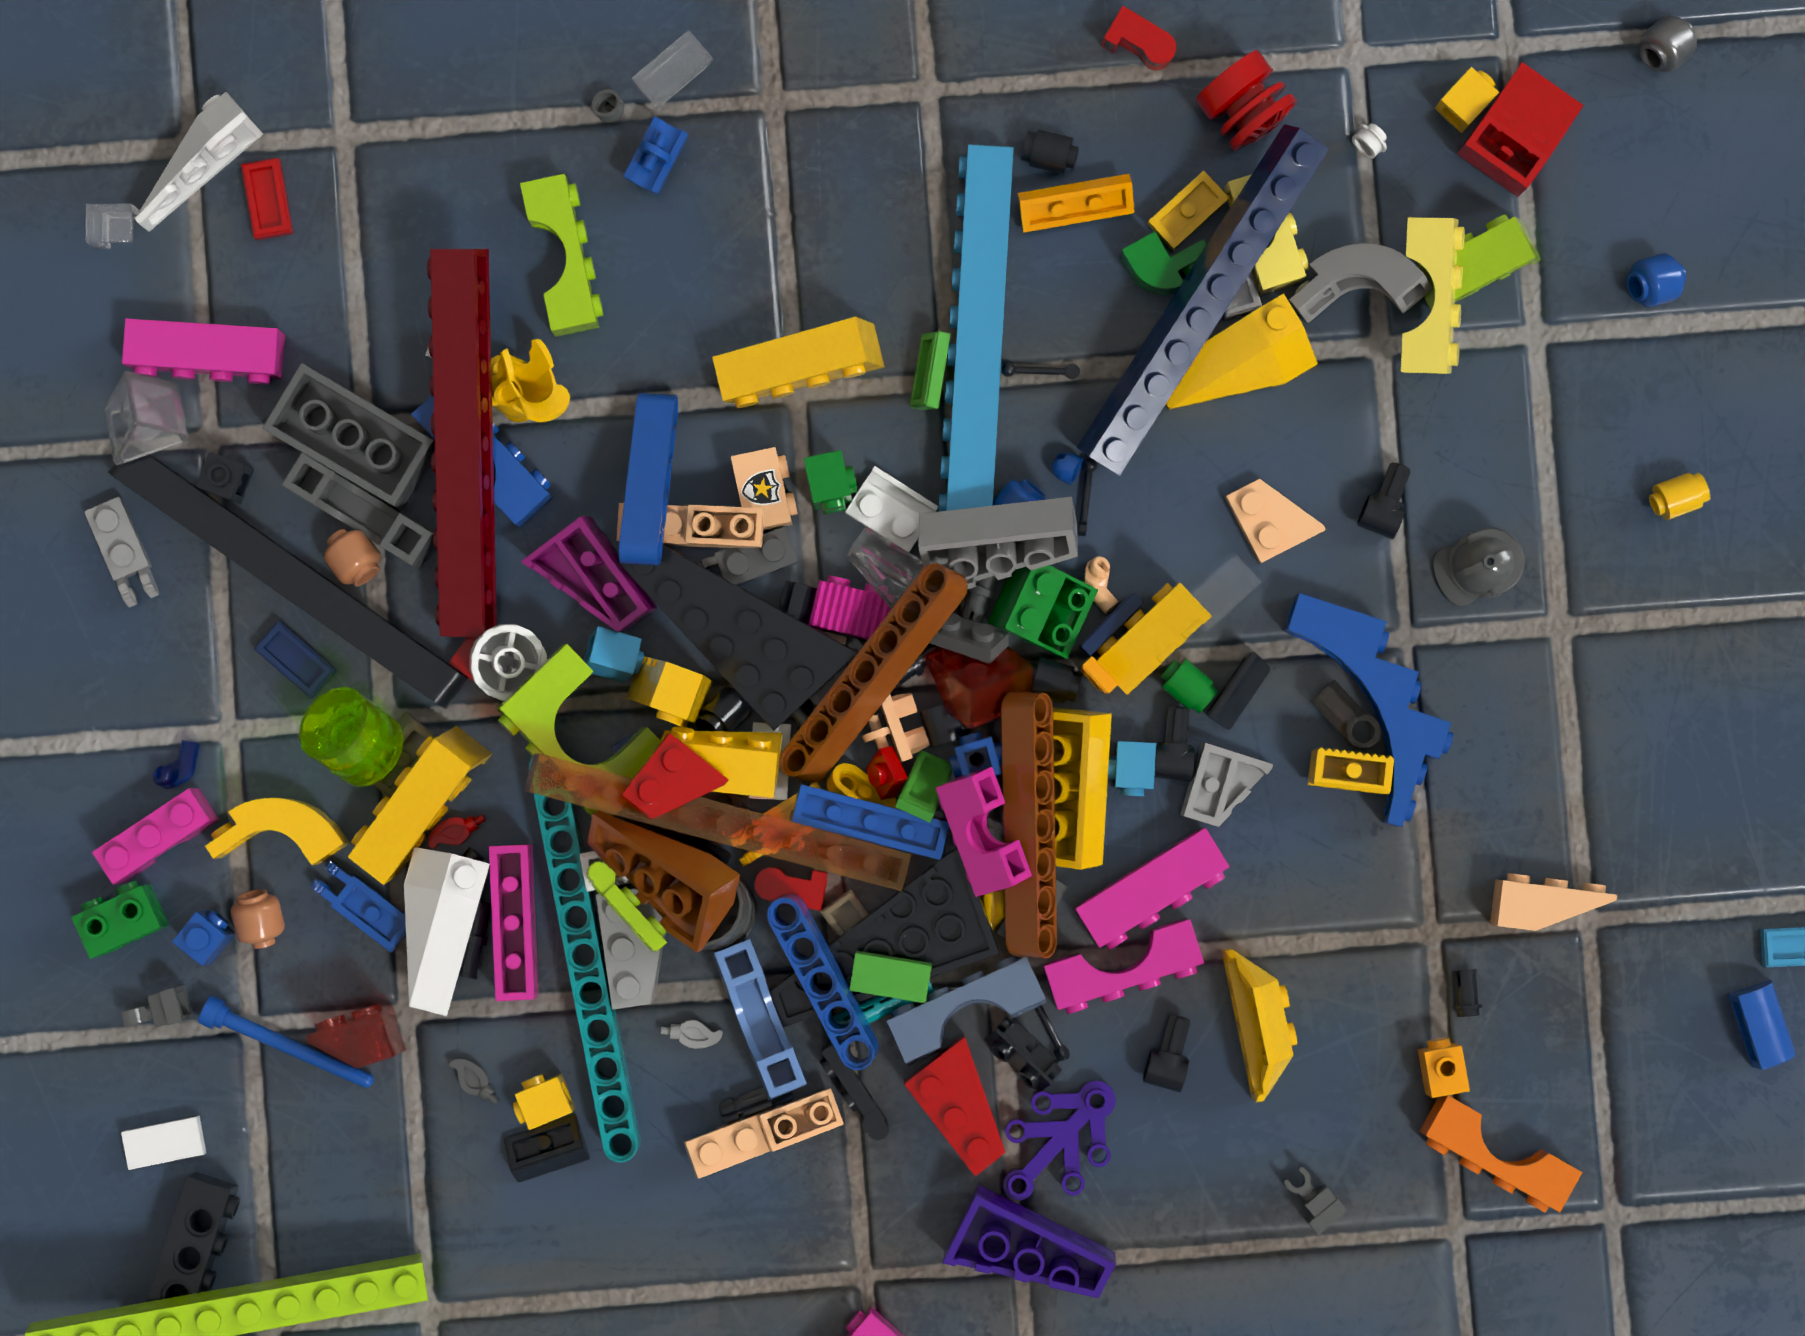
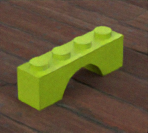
M565 174L520 183L527 219L531 226L549 231L562 241L566 251V266L563 275L554 287L543 294L551 332L557 337L600 328L597 317L604 316L599 293L592 294L590 280L596 279L592 257L585 258L582 243L588 242V236L584 220L577 221L574 207L581 206L576 183L569 184Z

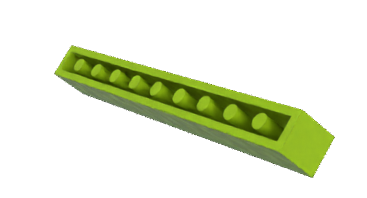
M422 1253L32 1322L29 1324L25 1336H235L428 1301Z

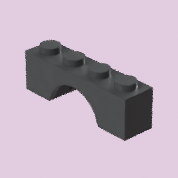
M301 453L282 483V486L354 530H361L367 538L418 569L434 546V534L304 453Z

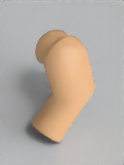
M1096 556L1087 563L1083 582L1098 589L1093 602L1107 615L1116 608L1119 601L1107 589L1110 563L1106 558Z

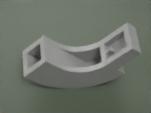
M1362 243L1336 248L1310 263L1309 265L1317 276L1300 285L1295 295L1289 300L1303 319L1309 323L1341 295L1355 289L1367 288L1383 293L1404 314L1433 288L1424 273L1402 253L1386 246Z

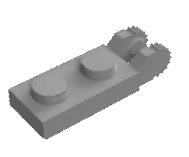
M118 496L84 511L113 581L117 582V587L127 607L130 608L138 604L136 593L128 577L139 573L146 594L151 598L159 595L157 584L150 570L152 565L123 498Z

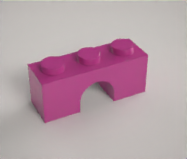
M993 767L955 778L936 787L940 806L946 815L953 834V842L958 848L966 870L967 880L972 886L975 897L1012 887L1032 876L1020 841L1000 842L991 835L987 827L989 811L1005 804Z
M188 788L94 850L92 854L112 884H123L156 863L155 859L164 852L182 842L191 840L220 819L199 788Z

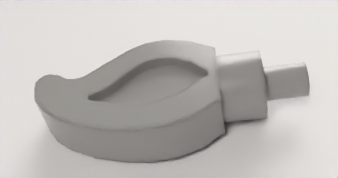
M690 1019L681 1024H671V1027H661V1034L670 1035V1039H677L683 1045L694 1049L706 1048L720 1041L723 1034L721 1029L711 1031L704 1023L696 1019Z

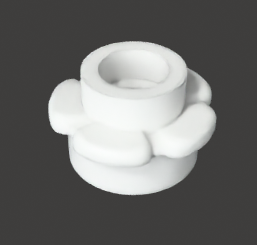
M1372 123L1368 126L1365 124L1357 126L1358 131L1352 137V142L1360 153L1373 159L1378 153L1386 151L1387 146L1384 141L1387 137L1380 127Z

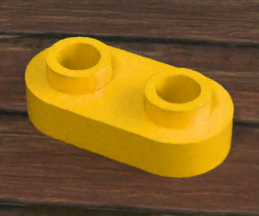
M848 763L839 764L827 779L829 792L897 809L895 807L897 803L896 798L880 800L875 787L869 782L868 775L855 765Z

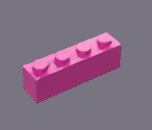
M125 318L122 364L133 369V375L142 377H157V371L172 372L171 377L177 379L193 380L195 379V374H209V380L232 382L233 376L247 377L248 383L268 385L271 379H282L285 334L278 328Z
M1201 827L1073 908L1097 947L1101 948L1106 945L1110 950L1128 939L1125 932L1134 926L1139 925L1142 930L1159 920L1161 917L1158 912L1171 904L1173 909H1176L1191 900L1193 896L1190 892L1203 884L1208 889L1225 878L1223 871L1230 866L1207 829Z
M533 844L489 846L495 1001L534 1000L539 997Z

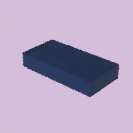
M1131 593L1079 645V649L1087 657H1090L1144 601L1136 593Z
M280 620L273 625L253 648L310 699H313L337 672L331 664Z

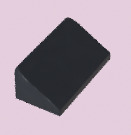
M1249 652L1244 656L1206 713L1207 717L1227 730L1233 727L1270 672V667L1258 654Z
M577 1115L503 1139L510 1171L517 1182H523L590 1159Z

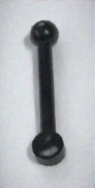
M1006 362L1001 366V373L1006 377H1011L1014 374L1065 375L1066 378L1073 380L1080 374V368L1076 364H1069L1066 368L1014 366V364Z
M1093 458L1085 459L1082 464L1085 470L1078 536H1086L1092 476L1093 472L1097 469V462Z
M1043 1006L1035 1008L1055 1047L1054 1055L1056 1059L1060 1062L1069 1059V1049L1061 1044Z

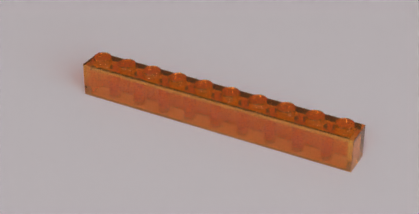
M534 753L524 788L526 792L897 891H902L912 854L698 797L659 817L649 820L619 796L632 778L544 754Z

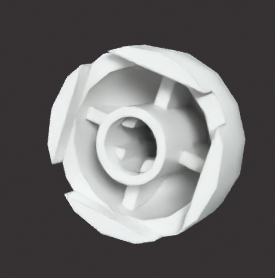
M499 624L485 630L475 640L470 652L469 669L474 682L487 695L504 701L547 660V654L541 641L532 631L516 624Z

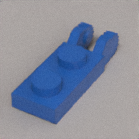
M329 859L324 867H326L331 875L344 882L346 886L338 895L327 883L315 878L310 884L311 888L332 903L331 907L388 951L394 952L406 936L405 912L357 875L353 876L341 865Z

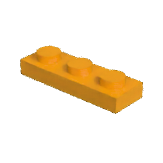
M1130 174L1017 193L1023 233L1134 213L1133 188Z

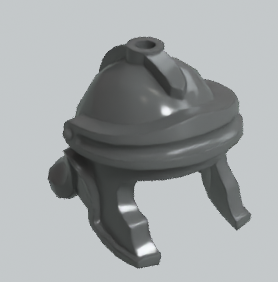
M1483 528L1474 532L1470 531L1455 546L1446 547L1438 551L1434 557V571L1438 584L1445 596L1458 606L1468 605L1480 597H1499L1520 580L1525 568V557L1520 543L1511 533L1500 528ZM1487 559L1491 560V565L1487 564Z

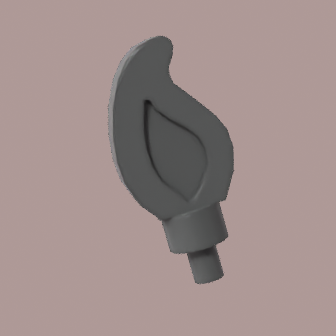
M465 1058L454 1059L449 1063V1067L457 1070L459 1084L464 1092L479 1096L484 1101L488 1099L493 1105L497 1104L499 1099L493 1094L495 1090L489 1085V1076L479 1064Z

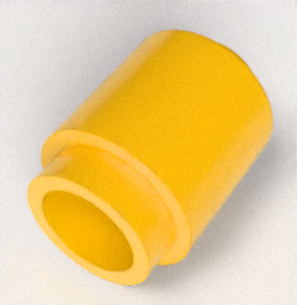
M1689 472L1654 485L1652 488L1653 494L1649 495V502L1653 512L1657 516L1661 515L1665 520L1703 507V503L1710 500V491L1704 477L1700 473L1692 475Z

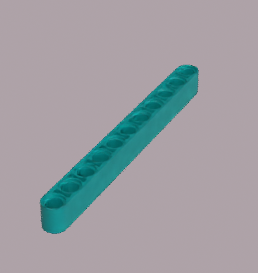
M531 757L529 773L602 1146L605 1155L610 1160L626 1162L638 1151L641 1145V1137L616 1009L612 1010L604 949L593 892H587L580 861V854L585 853L573 790L571 788L567 792L553 777H544L539 771V762ZM554 793L560 794L565 801V808L559 815L551 814L546 807L548 797ZM560 831L568 832L572 837V847L565 853L559 852L554 846V837ZM568 868L574 869L580 877V883L574 890L566 889L561 883V875ZM574 906L582 907L587 913V922L583 927H575L569 922L568 913ZM580 944L590 945L594 950L595 958L590 965L581 964L575 956L576 949ZM587 982H595L601 987L602 997L598 1002H590L584 997L583 987ZM594 1020H603L608 1024L610 1033L607 1039L598 1040L592 1036L590 1026ZM603 1057L612 1059L617 1065L616 1075L613 1077L602 1076L598 1071L599 1059ZM616 1095L623 1100L624 1111L622 1114L613 1115L606 1110L605 1100L608 1096ZM618 1133L627 1135L632 1142L631 1150L626 1153L617 1151L612 1144L613 1136Z

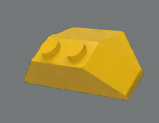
M1224 948L1221 949L1251 1099L1256 1103L1262 1102L1294 1056L1292 1046L1297 1045L1293 1022L1287 1023L1284 1008L1290 1007L1286 986H1279L1278 979L1236 951Z

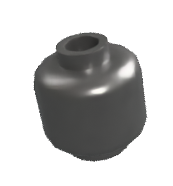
M1665 16L1659 19L1643 33L1640 39V57L1643 63L1653 71L1670 73L1692 57L1697 49V39L1693 26L1688 21L1676 16Z

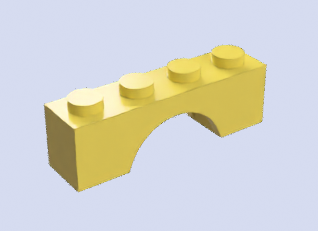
M1408 217L1406 257L1417 261L1429 272L1435 287V302L1431 313L1420 326L1402 334L1401 372L1452 373V366H1458L1459 343H1453L1454 327L1459 328L1461 322V305L1455 304V289L1462 288L1463 266H1456L1457 250L1464 249L1465 229L1464 227H1458V219Z

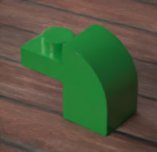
M1154 231L1122 249L1119 257L1132 280L1140 288L1152 294L1169 295L1177 292L1183 282L1180 274L1188 275L1206 247V243L1204 240H1201L1170 257L1157 233Z

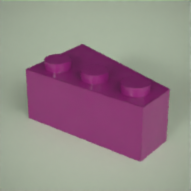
M580 516L521 561V563L535 570L550 581V584L564 591L579 602V605L617 632L629 630L657 609V606L648 594L618 563L619 554L591 516Z

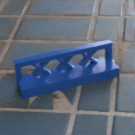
M802 784L799 787L794 810H791L789 817L790 822L941 860L949 829V823L932 818L929 823L903 810Z

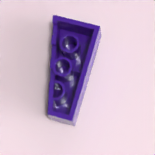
M978 1184L944 1251L942 1263L975 1268V1271L987 1274L991 1272L1014 1277V1280L1042 1283L1049 1285L1050 1288L1099 1298L1116 1265V1252Z

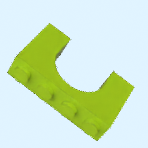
M563 644L496 708L502 715L498 721L511 735L515 736L519 732L529 742L525 747L528 753L540 764L546 760L556 770L552 777L567 792L573 788L583 798L579 805L591 817L596 811L612 816L627 802L619 795L661 741L648 727H642L612 757L601 763L586 765L566 755L559 746L555 736V717L563 701L594 671L568 644Z

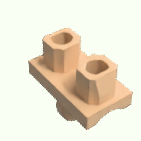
M912 693L899 694L892 697L889 694L880 706L887 727L882 728L879 716L876 714L868 721L872 732L862 735L864 743L875 740L879 750L880 748L889 747L886 735L890 734L900 763L912 759V754L930 745L923 726L905 733L902 729L899 719L918 712Z

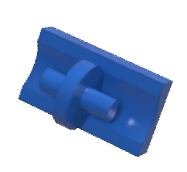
M654 116L623 176L624 179L658 196L689 134Z

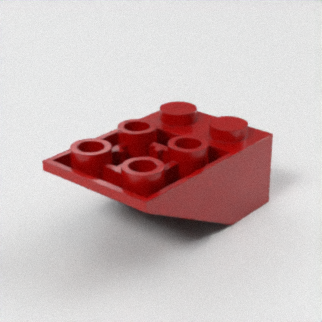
M1522 62L1460 148L1457 155L1519 197L1540 172L1584 105Z

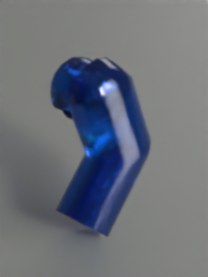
M181 740L178 759L164 767L159 766L154 770L153 781L155 784L162 786L164 789H173L190 780L195 774L201 743Z

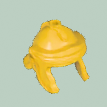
M541 339L531 340L529 362L510 355L507 348L501 351L500 355L492 357V407L494 406L513 422H525L528 420L547 422L558 418L566 411L569 406L570 395L563 385L556 383L551 370L554 366L551 354Z

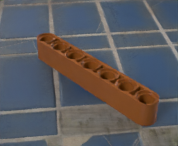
M931 563L921 570L784 748L780 756V768L784 774L809 783L820 782L826 777L964 599L968 588L964 575L938 563Z
M1010 692L1004 697L1001 708L1003 797L1005 800V804H1003L1004 843L1015 840L1020 841L1032 876L1005 889L1006 946L1009 953L1014 956L1048 959L1055 952L1057 945L1053 706L1050 697L1046 693Z

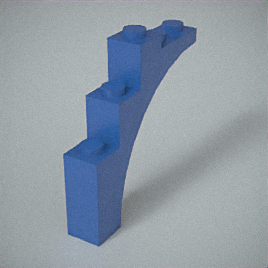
M1299 593L1294 596L1283 632L1312 644L1335 660L1357 683L1371 705L1383 735L1386 756L1391 755L1394 759L1390 794H1387L1381 822L1395 827H1402L1404 821L1409 822L1415 810L1416 800L1411 798L1415 785L1421 786L1426 775L1427 764L1423 763L1424 757L1440 759L1442 753H1448L1454 735L1453 732L1449 731L1452 722L1408 709L1409 703L1415 704L1420 693L1421 682L1417 681L1419 672L1376 658L1377 652L1382 654L1388 642L1389 632L1384 631L1387 621Z

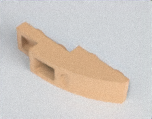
M619 503L616 541L620 540L624 503ZM668 505L663 544L666 546L762 547L765 509L707 505Z
M831 1088L792 1100L786 1104L774 1106L772 1109L750 1117L741 1118L736 1122L722 1125L713 1131L683 1143L695 1177L699 1179L764 1153L774 1152L844 1125L833 1092Z

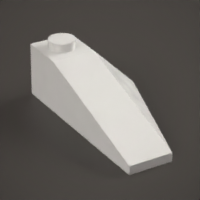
M227 92L221 96L215 95L203 105V112L194 120L137 214L135 220L147 231H151L263 135L261 130Z

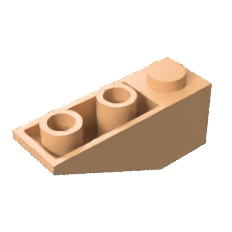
M1507 873L1506 881L1495 879L1490 925L1537 931L1617 901V895L1606 893L1605 885L1583 883L1582 890L1568 889V881L1545 878L1544 885L1530 884V876Z

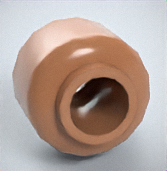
M340 529L328 538L327 544L329 546L324 553V561L342 584H354L358 587L370 581L379 572L380 551L361 530L356 529L347 532L345 529Z
M265 889L242 893L237 897V902L230 909L237 940L245 944H252L254 949L266 948L275 944V937L279 936L285 929L279 899L275 895L267 894Z

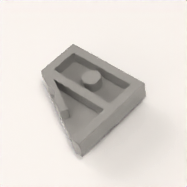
M1201 742L1193 769L1192 780L1189 783L1180 816L1220 827L1231 815L1232 809L1238 803H1242L1251 793L1250 789L1260 778L1272 770L1273 764Z

